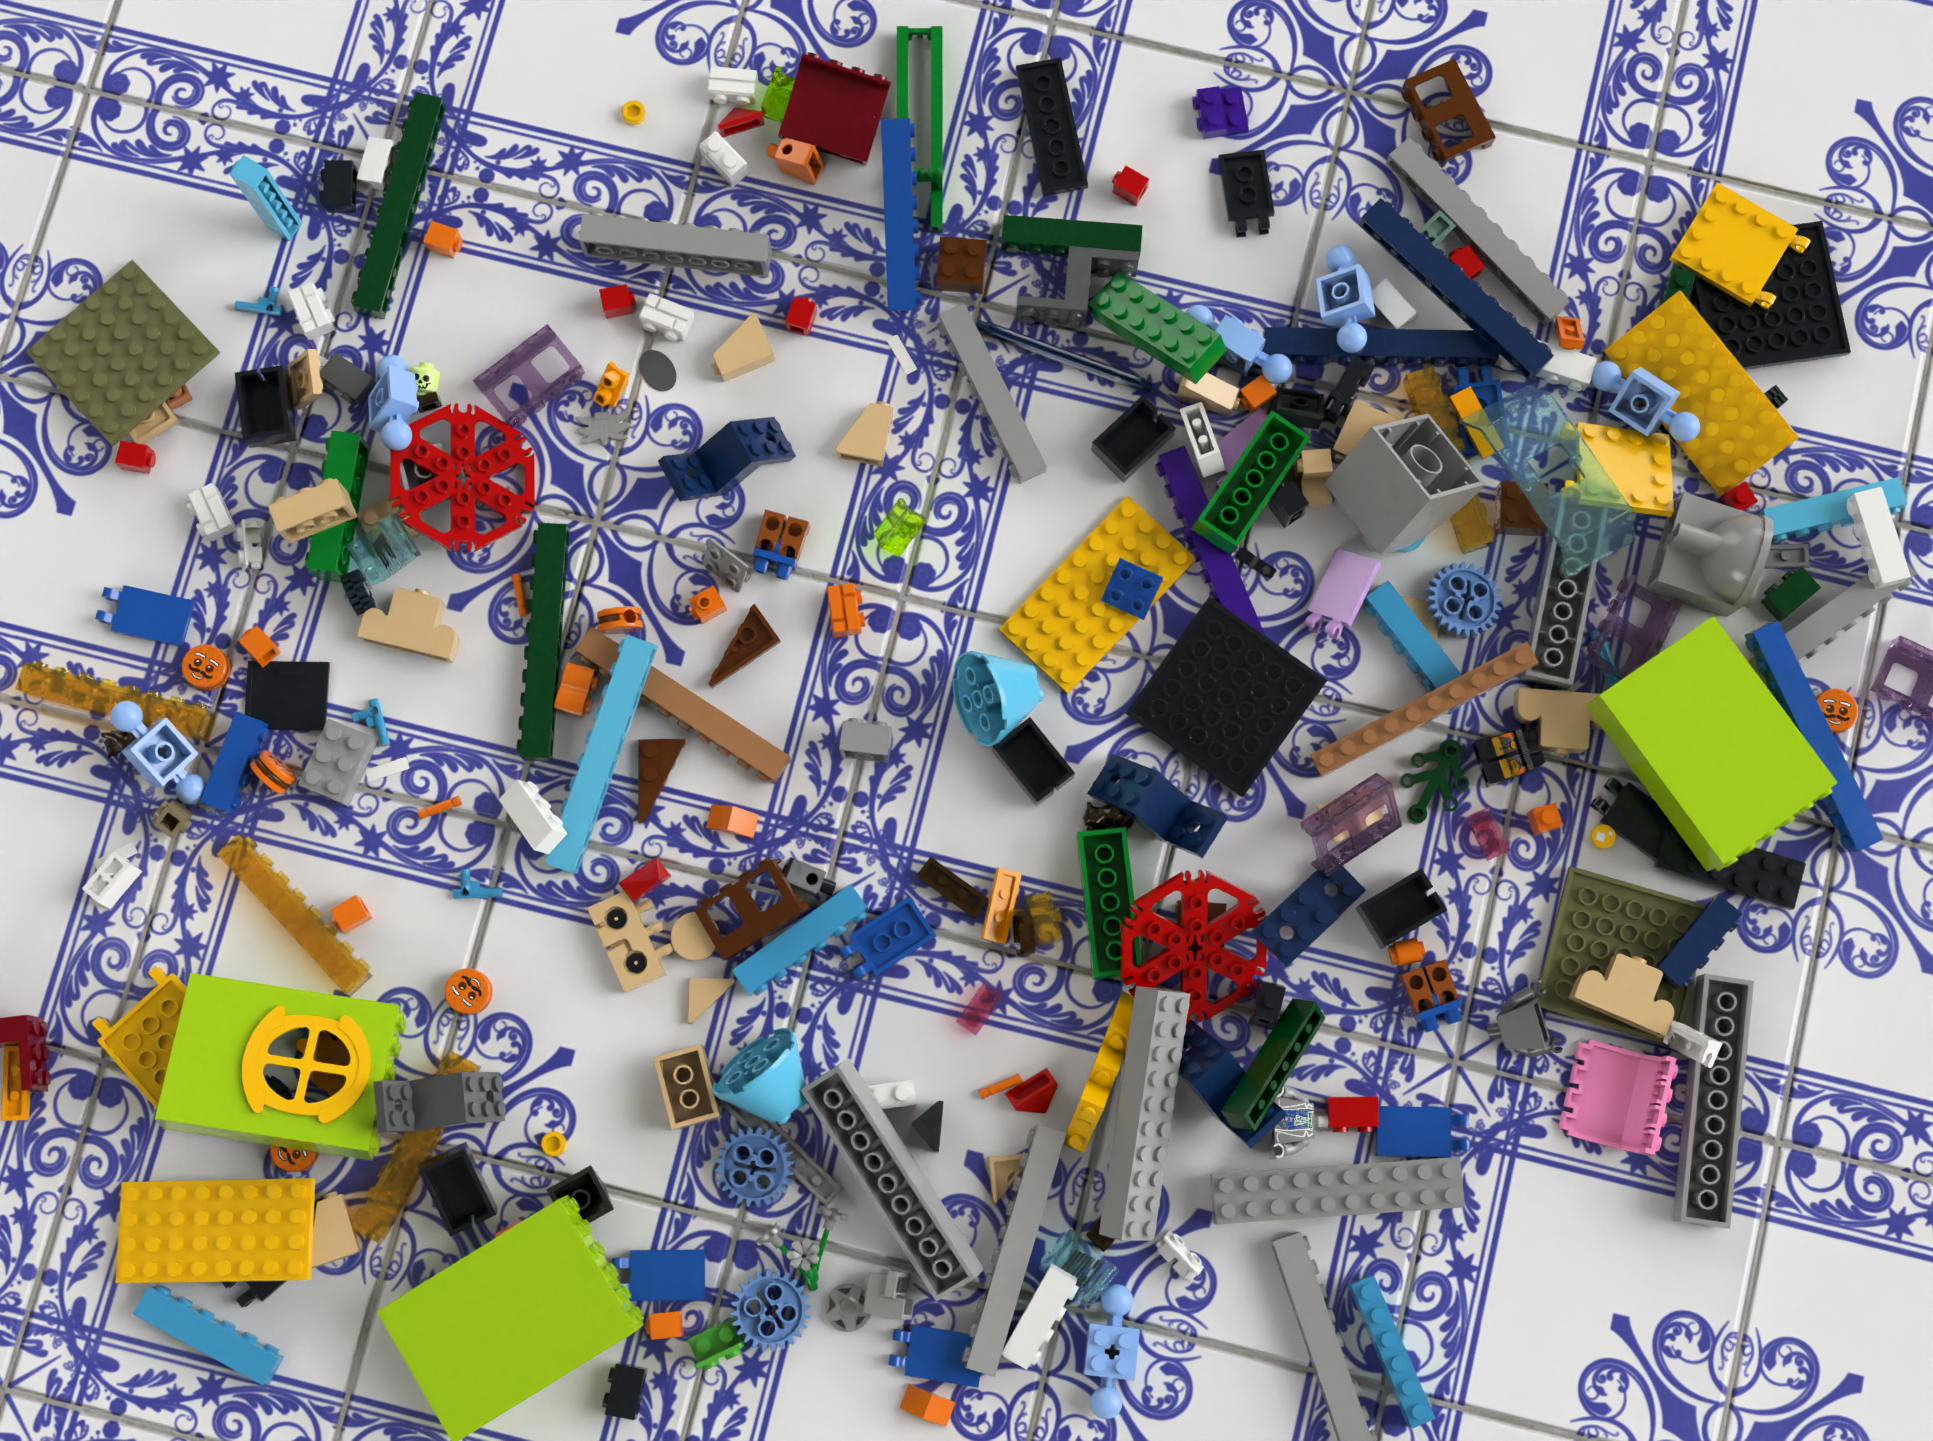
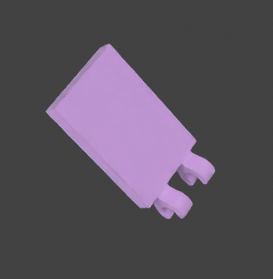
M1261 407L1217 442L1226 469L1223 471L1226 475L1216 481L1215 487L1217 489L1268 415Z
M1337 549L1307 609L1311 614L1304 623L1305 626L1309 627L1308 630L1318 633L1323 620L1327 619L1330 622L1326 625L1324 631L1329 633L1330 638L1338 640L1344 625L1351 627L1381 566L1379 561Z

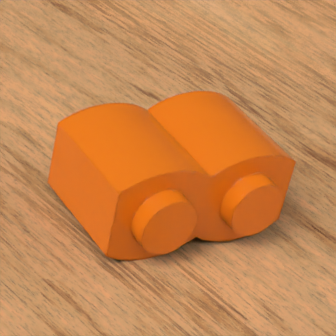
M567 662L556 696L554 709L584 718L585 713H589L592 707L591 692L592 690L596 691L600 677L596 676V670Z

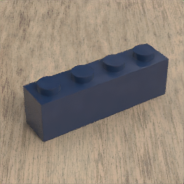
M1720 894L1712 897L1654 968L1663 972L1662 979L1674 989L1681 988L1682 986L1686 988L1695 978L1692 975L1697 968L1702 969L1710 960L1707 957L1712 950L1717 951L1725 942L1723 936L1728 931L1730 933L1734 931L1739 925L1740 921L1737 919L1742 913Z

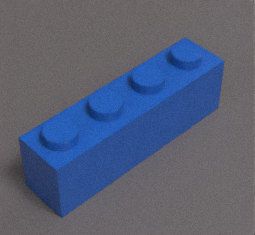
M235 712L200 799L201 803L232 814L234 810L240 807L242 802V796L240 795L251 779L250 763L260 754L258 750L261 743L265 742L268 737L269 729L267 728L269 724Z

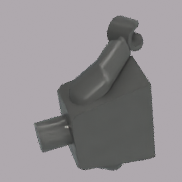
M1533 980L1530 988L1526 987L1513 994L1502 1005L1501 1012L1497 1015L1498 1023L1487 1026L1488 1036L1491 1040L1502 1038L1506 1049H1513L1516 1053L1529 1058L1548 1054L1549 1050H1552L1554 1053H1561L1563 1050L1560 1046L1553 1048L1555 1042L1562 1040L1557 1036L1549 1037L1538 997L1533 998L1534 994L1543 995L1546 993V988L1540 991L1536 990V985L1541 983L1542 980Z

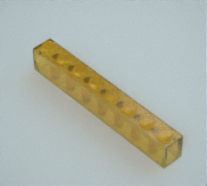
M1432 366L1406 374L1403 384L1414 415L1429 414L1465 458L1463 453L1464 443L1461 437L1458 438L1455 430L1457 429L1454 416H1450L1448 410L1449 400L1447 395L1442 393L1440 387L1442 386V380L1439 373H1435ZM1480 491L1450 518L1462 555L1489 547L1494 541L1493 538H1495L1493 527L1488 525L1486 520L1487 510L1485 504L1481 503L1478 497Z
M34 660L33 664L27 662L23 664L16 690L23 694L110 716L112 708L117 703L132 701L141 708L143 713L142 723L145 726H151L156 720L167 718L181 735L203 741L207 739L214 713L208 710L207 705L194 702L193 706L185 704L184 699L171 696L170 700L162 698L163 694L148 690L147 694L139 692L140 688L125 684L124 688L116 686L117 682L102 678V682L93 680L94 676L82 672L79 673V676L70 674L71 670L57 666L56 670L50 669L48 664Z
M240 834L235 836L217 855L342 991L352 996L373 976L368 971L371 968L370 965L362 957L358 960L353 955L355 949L346 940L341 942L336 936L339 933L336 928L329 922L325 924L320 919L322 913L314 905L309 907L304 902L306 896L297 887L294 890L288 884L291 880L281 870L277 872L272 867L274 862L266 853L261 855L256 850L258 844L249 835L246 838Z
M451 1051L450 1055L446 1054L440 1063L442 1069L438 1076L458 1072H479L482 1066ZM447 1127L420 1132H403L405 1135L401 1142H396L390 1152L392 1158L388 1165L384 1164L378 1173L380 1178L378 1183L367 1192L365 1206L363 1209L359 1208L354 1215L352 1221L355 1223L352 1229L377 1243L385 1240L420 1177L418 1171L420 1163L431 1158Z

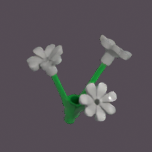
M820 1205V1208L817 1207L816 1213L823 1215L825 1218L823 1225L825 1230L820 1246L817 1244L811 1246V1240L805 1239L803 1245L799 1241H794L791 1244L794 1251H788L783 1245L784 1242L778 1236L782 1225L780 1220L776 1222L772 1229L769 1227L764 1232L765 1235L758 1238L755 1243L761 1246L763 1243L770 1242L776 1249L779 1248L791 1261V1266L795 1269L797 1268L800 1274L803 1275L804 1282L807 1283L809 1291H815L818 1289L817 1281L819 1277L817 1272L819 1271L820 1261L829 1232L832 1231L835 1222L847 1220L849 1215L837 1213L838 1209L835 1208L829 1210L823 1205Z

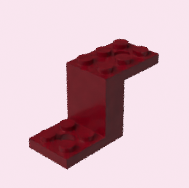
M31 1015L0 1018V1048H4V1046H19L22 1091L48 1092V1085L51 1083V1076L49 1071H47L46 1063L49 1060V1050L45 1046V1036L48 1034V1027L46 1022H44V1018Z

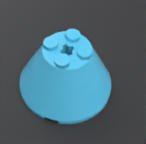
M976 651L961 654L955 663L954 668H958L957 678L953 679V694L958 714L967 732L974 733L978 738L976 742L983 746H992L999 743L1037 707L1038 702L1043 700V692L1039 688L1036 679V669L1032 664L1027 665Z
M790 1028L773 1030L775 1035L767 1039L761 1036L737 1053L720 1071L721 1079L718 1084L716 1082L713 1083L712 1091L715 1096L768 1122L777 1121L780 1125L789 1120L790 1114L795 1109L806 1105L808 1101L801 1092V1089L806 1086L796 1036Z

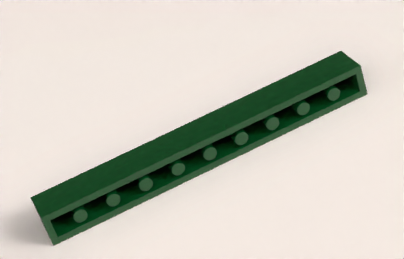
M415 92L414 98L409 101L408 119L402 125L403 136L401 142L398 141L396 145L395 163H391L389 169L390 180L383 189V204L379 205L377 209L378 221L376 227L373 226L370 239L372 241L370 248L365 250V265L359 271V285L351 298L352 306L358 314L385 319L446 111V105L440 97Z
M538 523V530H534L533 533L536 553H532L531 565L535 569L534 576H530L529 583L533 594L532 599L528 600V613H531V620L526 624V636L529 637V645H525L524 659L527 660V669H523L522 682L526 683L525 692H522L520 697V705L524 709L523 716H519L518 722L522 735L521 739L517 740V754H520L524 761L552 762L556 720L554 704L558 693L570 529L567 524Z

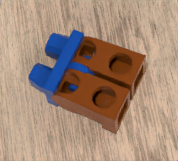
M765 509L753 552L755 558L754 571L766 574L771 563L778 565L775 577L788 580L792 570H796L806 536H808L810 530V523L788 516L787 519L784 514Z
M1446 959L1397 976L1405 990L1415 1020L1420 1021L1425 1032L1440 1028L1435 1015L1443 1013L1447 1025L1461 1021L1458 1007L1462 1005L1458 999Z

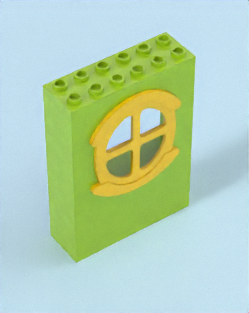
M190 973L155 1120L166 1130L373 1161L374 1154L379 1153L381 1139H378L379 1133L373 1082L394 1081L396 1067H394L395 1057L399 1058L401 1051L399 1035L400 1033L404 1034L406 1027L404 1013L401 1012L400 1006L396 1004ZM298 1028H308L310 1030L303 1058L295 1059L270 1055L268 1053L270 1044L280 1035ZM321 1031L332 1033L345 1044L350 1053L349 1065L341 1066L316 1062L314 1060L316 1044ZM266 1065L285 1066L300 1070L294 1099L287 1100L276 1094L269 1087L263 1074ZM317 1071L346 1077L345 1085L330 1098L315 1103H307L304 1100L311 1072Z

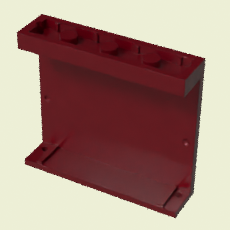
M808 52L807 55L802 54L778 138H789L814 145L818 151L866 166L891 82L887 81V77L880 74H874V76L865 74V70L852 66V69L843 67V63L837 60L830 59L829 62L821 60V56L815 53Z

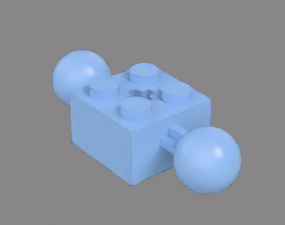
M1340 244L1332 247L1326 256L1327 266L1333 273L1316 278L1321 318L1329 328H1340L1337 333L1339 347L1345 352L1355 353L1360 351L1367 342L1366 330L1357 322L1374 317L1375 309L1370 276L1360 263L1355 265L1356 255L1353 249L1347 245Z
M1193 305L1186 310L1185 313L1221 334L1227 349L1219 359L1221 362L1246 377L1255 364L1262 367L1264 377L1274 384H1281L1290 378L1292 374L1291 361L1283 354H1272L1269 356L1264 353L1263 348L1266 339L1263 338L1259 331L1255 329L1250 330L1238 318L1225 315L1220 324H1217L1213 321L1211 311L1203 305Z
M387 355L378 363L377 372L380 379L368 395L369 426L371 430L381 433L382 442L387 448L398 451L405 449L412 440V431L407 423L410 416L414 415L419 407L416 396L418 386L416 385L415 374L408 372L404 359L397 355Z
M1602 361L1595 365L1591 378L1593 385L1601 391L1614 389L1618 392L1617 397L1608 410L1609 412L1646 436L1657 432L1662 422L1669 425V432L1675 440L1689 442L1696 438L1700 431L1698 418L1690 412H1680L1677 414L1671 410L1680 395L1679 391L1642 367L1632 371L1628 379L1625 380L1622 378L1620 368L1615 363Z
M132 701L117 703L110 713L112 725L120 731L131 732L136 738L121 751L153 788L164 786L172 778L177 783L175 790L180 801L189 805L200 803L206 782L201 776L187 774L183 769L198 755L197 751L167 718L156 720L151 726L146 728L142 723V710L136 703ZM158 749H161V751H162V752L160 753V756H161V757H159V755H158V752H157Z
M1120 1284L1110 1285L1101 1296V1305L1108 1314L1107 1324L1088 1322L1083 1373L1084 1375L1101 1377L1100 1388L1093 1392L1090 1399L1093 1413L1101 1419L1114 1418L1122 1408L1121 1395L1115 1389L1116 1379L1135 1381L1140 1329L1122 1326L1123 1315L1130 1311L1133 1297L1129 1289ZM1111 1344H1114V1348L1118 1350V1353L1114 1354L1113 1358H1109V1355L1105 1353V1349H1109Z

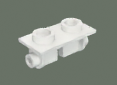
M242 519L239 527H236L235 530L236 541H240L241 549L237 551L238 564H242V572H245L248 566H251V569H261V564H263L262 547H252V544H261L260 526H258L256 521L248 522V525H245V519Z
M1170 1230L1164 1238H1161L1155 1244L1158 1248L1157 1251L1168 1263L1174 1258L1178 1260L1172 1267L1184 1280L1187 1279L1190 1282L1204 1268L1200 1258L1184 1246V1241L1179 1235L1173 1234Z

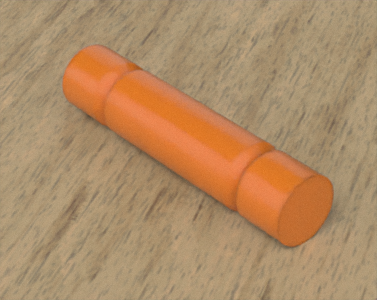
M513 574L511 577L514 583L513 587L520 617H525L529 613L521 574Z
M456 796L417 811L420 819H424L460 806L462 802L460 797Z
M1016 1074L1012 1078L1009 1077L978 1091L981 1098L985 1099L989 1095L997 1094L1014 1085L1021 1084L1023 1081L1020 1074Z

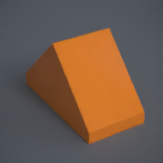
M711 805L706 828L754 838L759 815L735 806Z
M909 1384L900 1408L924 1420L947 1426L955 1402Z

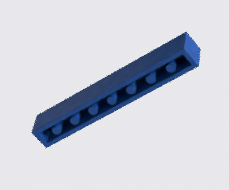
M910 118L881 119L888 311L916 310V304H921L920 290H916L915 281H920V269L915 267V257H919V243H914V234L918 233V219H913V210H917V195H912V186H917L916 171H912L911 162H916V149L911 147V138H915V123H910Z

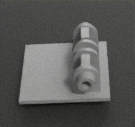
M710 538L702 565L710 573L721 578L727 586L740 592L743 582L746 583L751 577L748 573L749 566L714 539Z

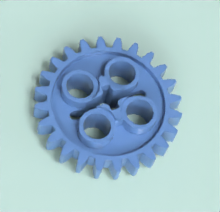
M1454 562L1450 565V568L1444 566L1441 572L1438 571L1434 575L1436 579L1433 578L1429 581L1432 587H1429L1426 592L1431 596H1428L1425 602L1432 605L1427 608V611H1434L1435 614L1431 617V620H1439L1438 628L1442 625L1446 626L1444 633L1453 630V637H1457L1461 632L1463 639L1467 638L1469 633L1472 638H1475L1478 632L1481 635L1484 634L1487 629L1494 626L1493 622L1499 619L1496 613H1499L1502 608L1497 604L1502 602L1503 599L1496 597V595L1501 592V589H1494L1493 586L1497 581L1490 582L1488 579L1491 573L1484 576L1482 574L1483 567L1476 571L1474 563L1466 568L1465 562L1459 564V567ZM1451 582H1455L1459 590L1454 589ZM1474 588L1480 591L1481 597L1474 593ZM1446 604L1452 605L1454 612L1449 611ZM1469 610L1474 611L1476 619L1470 616Z
M753 1125L748 1127L747 1132L744 1128H740L738 1130L739 1136L735 1132L731 1133L730 1138L732 1141L724 1140L723 1144L726 1148L718 1149V1152L723 1157L715 1159V1162L721 1164V1167L715 1169V1172L722 1173V1177L717 1182L725 1181L726 1185L722 1188V1191L730 1189L729 1198L737 1195L738 1204L746 1199L747 1207H750L753 1201H755L757 1207H760L763 1200L769 1205L772 1203L771 1197L778 1200L780 1198L779 1192H787L784 1184L790 1185L793 1182L787 1177L795 1173L793 1169L789 1168V1166L795 1163V1160L788 1159V1156L793 1151H785L784 1148L788 1142H779L781 1134L772 1137L773 1129H769L764 1133L763 1126L758 1127L756 1132ZM741 1146H745L749 1149V1158H745L741 1155ZM765 1150L773 1153V1162H769L764 1158ZM734 1161L744 1163L747 1165H735ZM756 1161V1166L774 1167L776 1168V1172H773L772 1170L766 1168H760L754 1171L755 1168L753 1166H750L749 1164ZM738 1170L745 1173V1182L737 1179L736 1173ZM761 1175L769 1177V1186H764L761 1183Z
M766 1269L765 1276L762 1277L761 1273L756 1271L755 1280L747 1276L749 1284L739 1283L743 1291L741 1293H733L738 1297V1301L730 1302L731 1305L736 1307V1310L730 1312V1315L737 1316V1320L731 1324L733 1326H740L736 1332L737 1335L746 1334L743 1339L744 1343L750 1339L753 1340L752 1348L761 1343V1351H765L767 1345H770L771 1351L775 1352L776 1344H779L784 1350L785 1341L793 1345L794 1340L792 1336L802 1337L798 1331L799 1328L807 1329L803 1319H810L811 1316L804 1312L811 1308V1305L804 1304V1301L809 1298V1295H801L805 1287L795 1286L798 1281L797 1278L788 1281V1272L783 1277H780V1270L776 1269L774 1276H771L770 1270ZM772 1285H776L780 1289V1295L775 1300L770 1299L767 1295V1290ZM758 1291H761L770 1306L776 1305L774 1313L784 1325L783 1329L778 1327L771 1315H765L764 1312L767 1308L758 1297ZM750 1300H757L760 1305L759 1311L756 1314H749L747 1312L746 1306ZM791 1306L794 1310V1316L791 1320L786 1321L782 1318L781 1311L784 1307ZM765 1321H771L774 1326L773 1332L769 1335H763L760 1330L761 1324Z

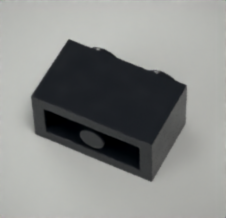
M324 160V169H321V181L324 183L323 191H320L321 205H324L328 213H356L357 168L352 160Z
M1291 481L1287 485L1285 482L1278 485L1271 496L1268 507L1283 528H1286L1304 515L1309 502L1296 484Z
M620 1362L616 1363L615 1368H610L608 1382L611 1383L610 1392L605 1393L602 1407L606 1408L605 1415L629 1420L637 1419L648 1368Z

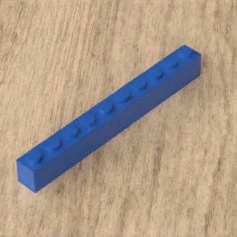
M1779 621L1768 623L1745 634L1746 647L1753 653L1757 661L1756 667L1760 674L1764 675L1767 682L1766 687L1838 782L1831 787L1833 792L1821 799V802L1827 806L1830 812V821L1838 829L1843 847L1848 852H1859L1883 840L1884 838Z

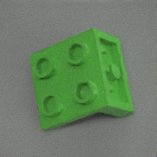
M734 1318L687 1339L697 1360V1363L694 1364L695 1369L702 1367L703 1371H706L720 1364L718 1359L725 1356L726 1360H729L743 1353L741 1348L746 1346V1344L743 1342L742 1335L736 1334L739 1329L738 1326L731 1324L735 1321Z

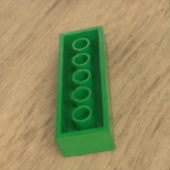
M1119 271L1088 303L1095 321L1194 384H1197L1227 351L1221 334Z
M1271 411L1191 529L1231 555L1311 436L1274 411Z
M331 431L330 438L326 440L327 459L323 461L321 468L323 480L337 478L348 491L357 514L360 508L370 447L360 434ZM358 517L309 536L311 547L310 552H307L305 556V566L318 580L341 583L340 576L348 573Z
M1126 827L1077 832L1076 839L1092 979L1120 977L1121 923L1129 926L1124 922L1123 917L1132 919L1135 916V913L1129 909L1130 905H1134V892ZM1136 936L1132 942V963L1135 967L1142 964L1139 936Z

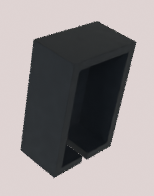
M282 365L261 368V374L265 377L266 381H263L262 376L256 369L235 372L243 441L250 448L297 441L289 375Z
M1144 395L1092 442L1091 451L1123 483L1174 436L1176 427L1162 413L1157 417V421H1154L1158 409Z
M1031 717L1008 733L999 743L992 746L994 755L1036 807L1053 795L1054 788L1058 791L1075 776L1073 769Z
M1422 868L1355 908L1380 949L1385 948L1447 911L1436 891L1429 896L1426 895L1425 892L1430 890L1433 885Z
M466 1142L420 1163L418 1171L450 1237L471 1227V1215H474L475 1224L497 1215L498 1207Z

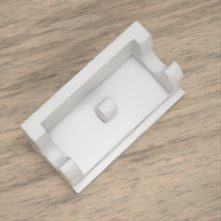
M368 137L357 175V180L366 183V187L383 190L385 184L389 183V169L391 163H395L397 156L395 153L396 144L392 140Z
M1387 278L1372 290L1374 305L1395 329H1403L1417 317V312Z
M113 851L82 889L96 902L111 909L142 871L131 864L127 858Z
M1673 1020L1667 1036L1663 1039V1043L1666 1045L1670 1043V1048L1709 1068H1712L1722 1046L1721 1042Z

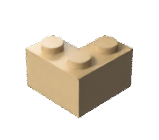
M1330 448L1303 450L1299 458L1296 459V465H1293V478L1298 480V488L1309 502L1307 509L1329 507L1332 501L1331 492L1324 484L1333 472Z

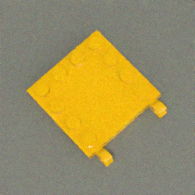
M1717 182L1669 260L1689 272L1695 273L1696 276L1749 307L1753 302H1756L1768 310L1776 296L1769 292H1763L1761 289L1786 248L1790 246L1802 254L1811 241L1804 236L1795 235L1798 228Z
M1569 422L1563 423V430H1559V439L1564 441L1573 440L1576 445L1577 483L1566 480L1565 488H1561L1562 498L1578 499V505L1666 517L1672 516L1674 513L1669 434L1653 433L1646 436L1640 431L1581 422H1578L1576 426Z
M154 966L148 973L159 984L112 1027L105 1018L100 1016L92 1022V1025L102 1034L97 1040L98 1043L157 1109L187 987L174 973L167 976L160 967Z

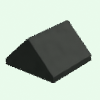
M1277 387L1274 412L1294 426L1319 429L1324 417V394Z
M937 1101L911 1123L934 1152H939L943 1101Z
M591 1165L546 1189L552 1202L566 1195L570 1199L573 1197L580 1207L578 1213L583 1220L586 1219L589 1223L614 1210L604 1183Z

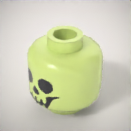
M419 362V366H412L410 368V372L415 374V381L418 386L416 395L422 396L437 392L440 373L438 370L433 369L434 364Z

